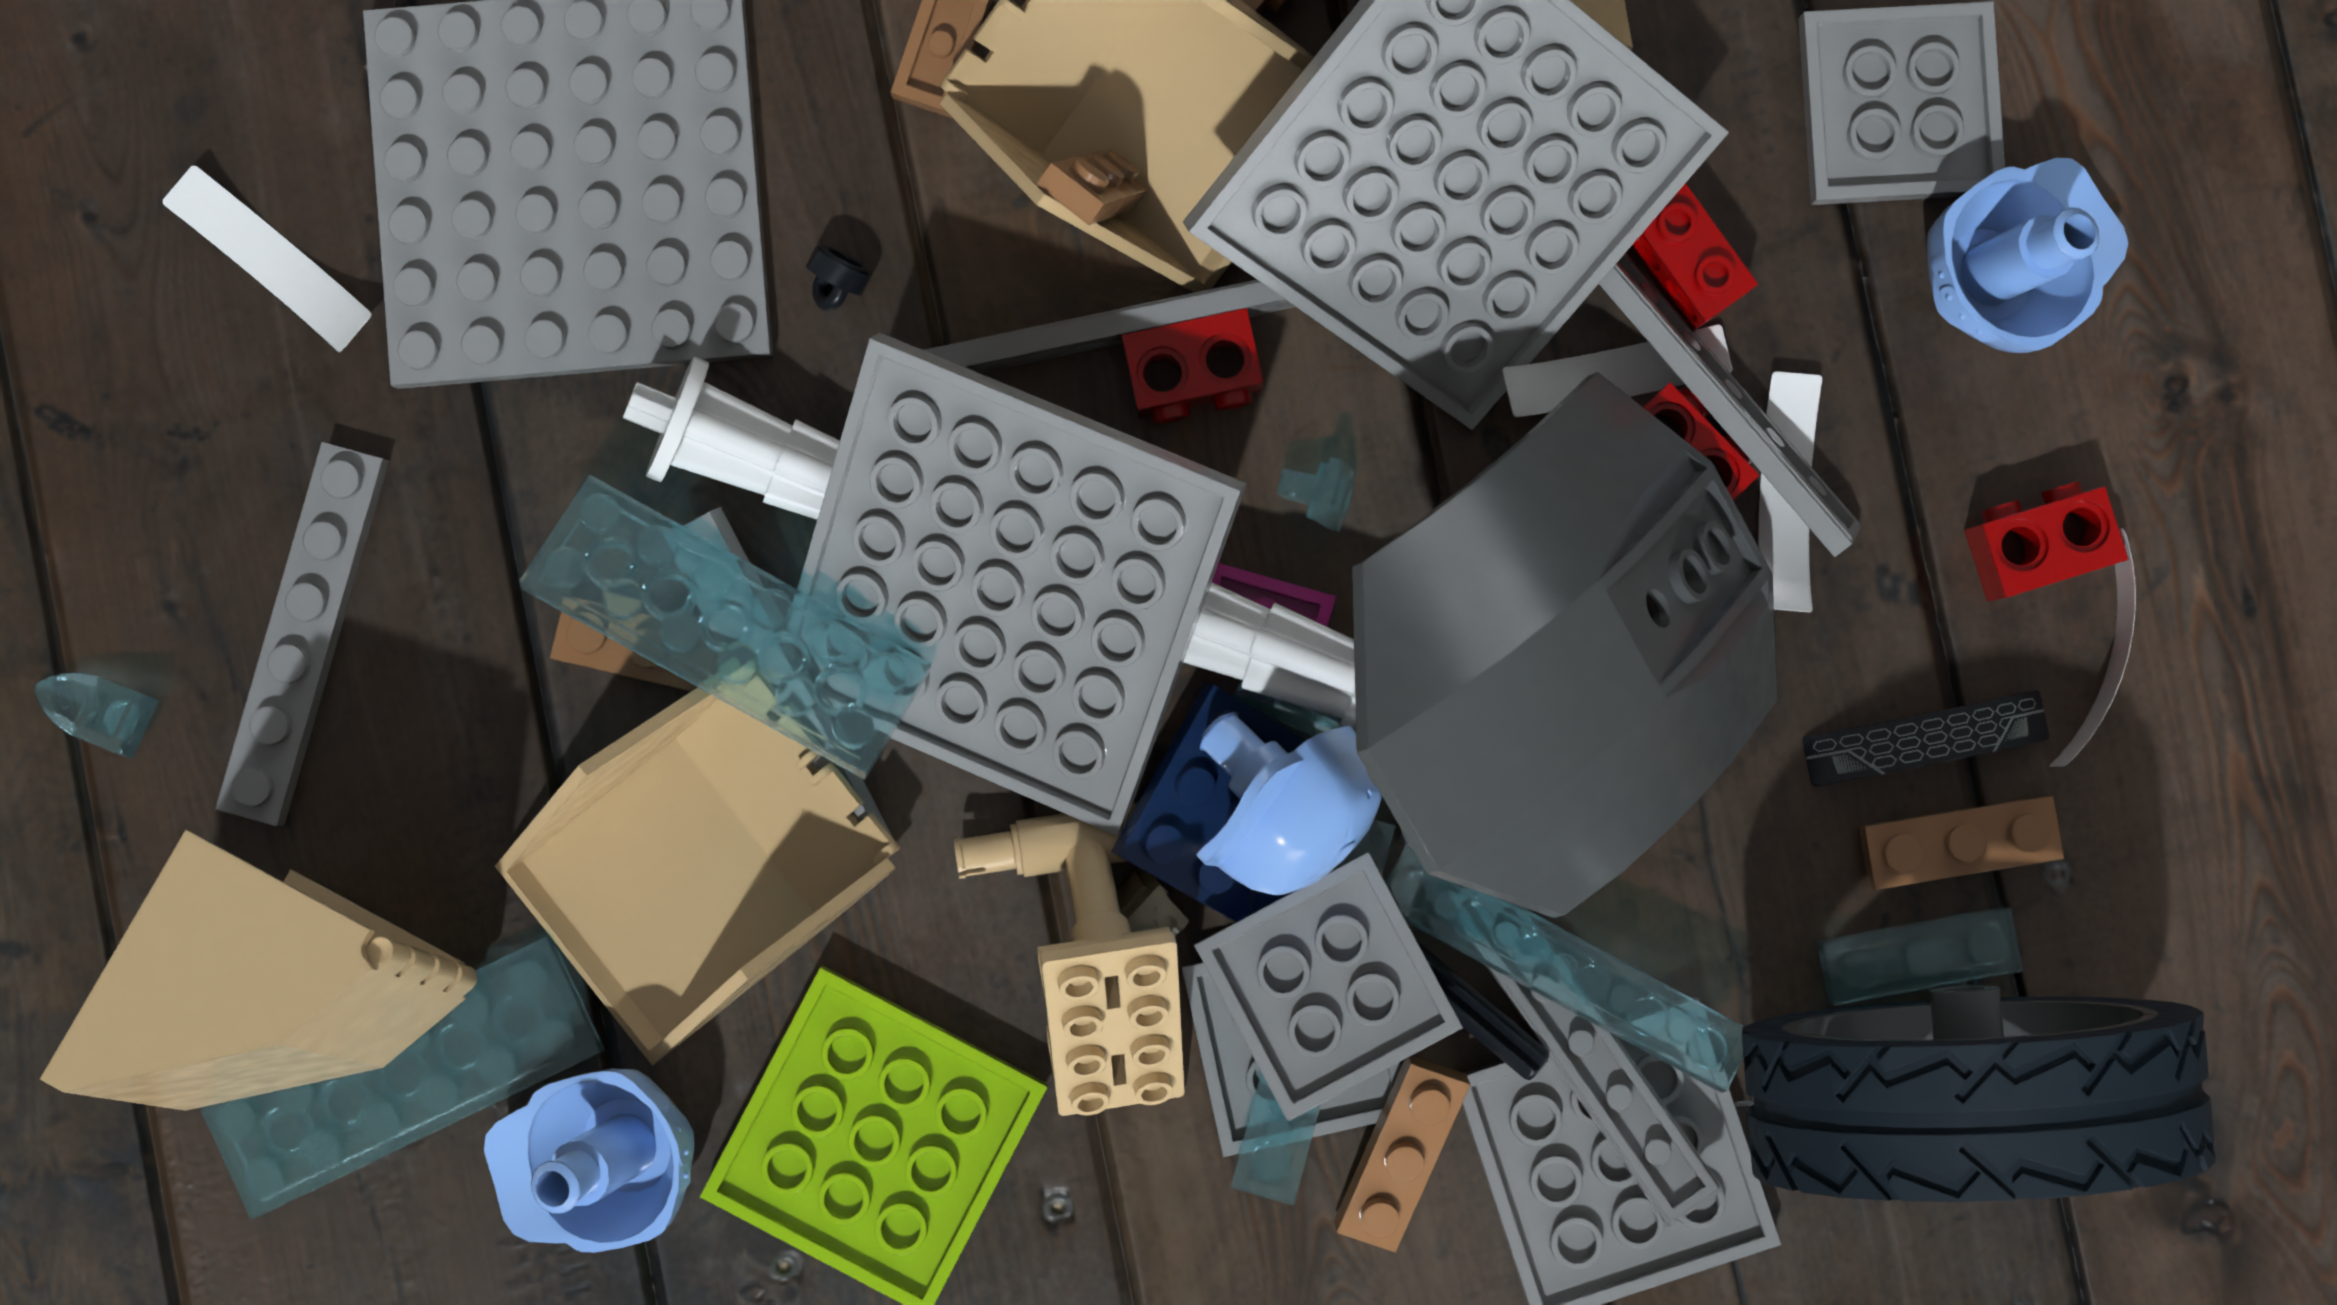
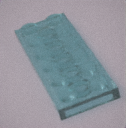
M592 475L588 476L519 580L521 589L864 780L867 778L931 670L930 662Z
M550 936L545 937L476 970L477 983L473 989L465 994L466 999L384 1068L200 1107L201 1113L250 1219L253 1220L605 1051Z

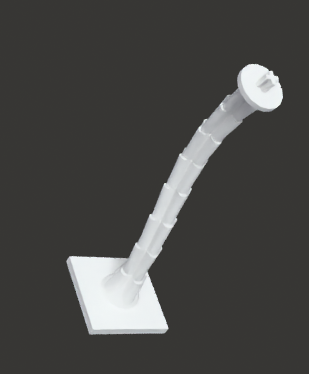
M695 356L686 370L675 397L639 382L636 383L623 418L660 433L646 471V477L662 482L671 465L764 495L763 503L816 520L818 519L840 440L797 419L791 425L704 382L709 362ZM1212 582L1183 663L1243 680L1242 689L1341 718V727L1352 726L1356 731L1354 639L1277 603H1274L1272 608L1269 609ZM1401 833L1398 842L1409 846Z

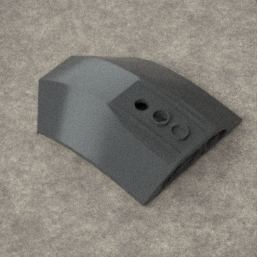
M1599 372L1587 376L1532 430L1464 487L1366 560L1352 566L1357 754L1363 762L1371 782L1378 788L1399 824L1404 839L1414 850L1427 874L1552 918L1566 915L1624 872L1657 842L1705 794L1732 763L1778 701L1773 574L1714 464ZM1647 594L1654 600L1658 611L1653 616V620L1647 609Z

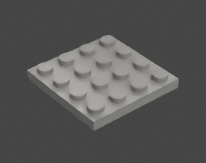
M1693 996L1608 1025L1724 1189L1668 1228L1550 1057L1546 1065L1531 1080L1522 1078L1502 1060L1464 1072L1471 1085L1462 1103V1108L1528 1305H1602L1781 1245L1761 1182L1752 1173L1751 1153L1699 998Z

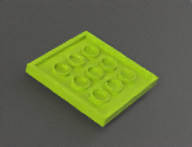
M822 966L819 968L706 1183L700 1198L903 1305H934L1049 1084L833 970Z

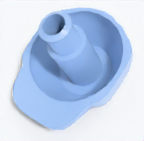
M2057 157L2027 169L2009 166L1997 170L1949 205L1929 229L1926 246L1928 271L1936 310L1948 323L1996 350L2009 353H2028L2049 347L2077 328L2100 305L2103 296V286L2110 280L2126 256L2129 242L2125 228L2100 194L2086 169L2072 158Z
M1237 712L1227 713L1215 719L1204 731L1199 748L1201 751H1205L1231 777L1229 788L1240 799V802L1226 825L1196 855L1205 865L1219 867L1231 878L1251 890L1272 895H1283L1308 887L1330 873L1366 835L1373 824L1382 799L1381 793L1371 782L1366 768L1357 754L1356 731L1352 726H1343L1317 734L1306 740L1293 752L1287 753L1276 741H1270L1265 744L1238 718Z
M611 1068L553 1082L535 1091L528 1105L499 1120L485 1136L484 1153L495 1186L503 1221L513 1235L528 1242L566 1243L577 1251L596 1253L649 1241L662 1234L672 1223L684 1200L686 1189L691 1182L694 1132L687 1118L649 1077L635 1069Z

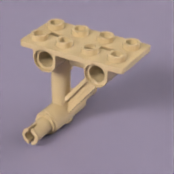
M1138 802L1132 804L1129 816L1123 828L1125 827L1128 819L1130 818ZM1065 813L1016 820V824H1011L1010 831L961 839L960 837L953 838L959 879L1016 869L1017 875H1024V877L1067 872L1076 921L1072 928V941L1037 947L1048 1025H1046L1047 1040L1059 1115H1094L1105 1109L1135 1104L1157 1105L1168 1099L1182 1097L1185 1090L1178 956L1175 934L1171 932L1169 926L1131 932L1128 919L1120 912L1111 864L1128 862L1111 852L1121 832L1118 836L1113 835Z

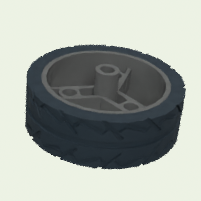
M1953 986L1929 990L1930 1001L1880 1003L1793 1013L1763 1019L1764 1021H1756L1743 1026L1742 1029L1746 1094L1754 1099V1105L1750 1106L1748 1111L1752 1173L1755 1178L1767 1185L1790 1191L1800 1190L1801 1193L1885 1201L1978 1202L2012 1201L2029 1198L2033 1200L2134 1190L2133 1188L2137 1187L2147 1188L2181 1181L2203 1173V1170H2209L2216 1162L2213 1146L2214 1132L2211 1097L2202 1090V1082L2209 1077L2205 1031H2203L2204 1013L2193 1006L2167 1001L2134 1000L2132 998L2001 997L2000 987Z

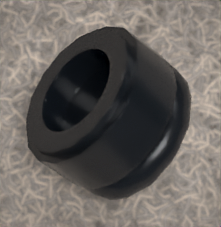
M823 244L815 246L806 264L807 269L816 275L812 286L814 302L821 310L827 312L838 309L845 301L849 292L859 296L863 295L873 276L871 270L863 263L835 248ZM829 284H832L834 287L830 295H828Z

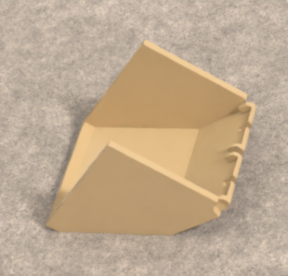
M999 0L973 37L975 41L987 47L990 52L983 59L971 50L964 49L940 84V87L948 93L940 105L1037 206L1194 293L1212 289L1231 264V261L1191 234L1184 225L1183 220L1312 61L1314 56L1242 0H1026L1022 6H1019L1012 0ZM1108 150H1111L1127 159L1138 169L1139 174L1136 180L1144 185L1148 191L1134 210L1089 226L1036 184L1052 162L1100 151L1105 155Z
M734 664L578 765L495 865V868L652 1066L826 928L896 869L889 860V857L901 847L873 812L867 815L861 822L857 820L853 812L864 801L833 762H830L818 771L813 762L824 751L792 711L787 713L780 721L775 717L772 712L784 701L756 666L741 674Z
M185 830L40 1080L64 1093L187 1111L384 1068L466 999L465 994L476 985L478 980L477 973L472 967L464 965L465 962L290 869L283 882L204 838Z

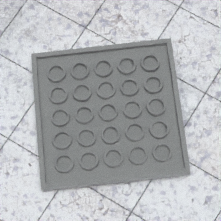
M481 0L363 10L391 386L403 389L690 364L694 356L709 363L773 357L745 0Z
M1360 0L1183 220V223L1187 230L1195 237L1473 430L1507 391L1502 372L1503 367L1527 365L1532 362L1729 132L1571 0Z
M879 332L869 339L785 631L827 711L1118 836L1129 816L1247 483Z

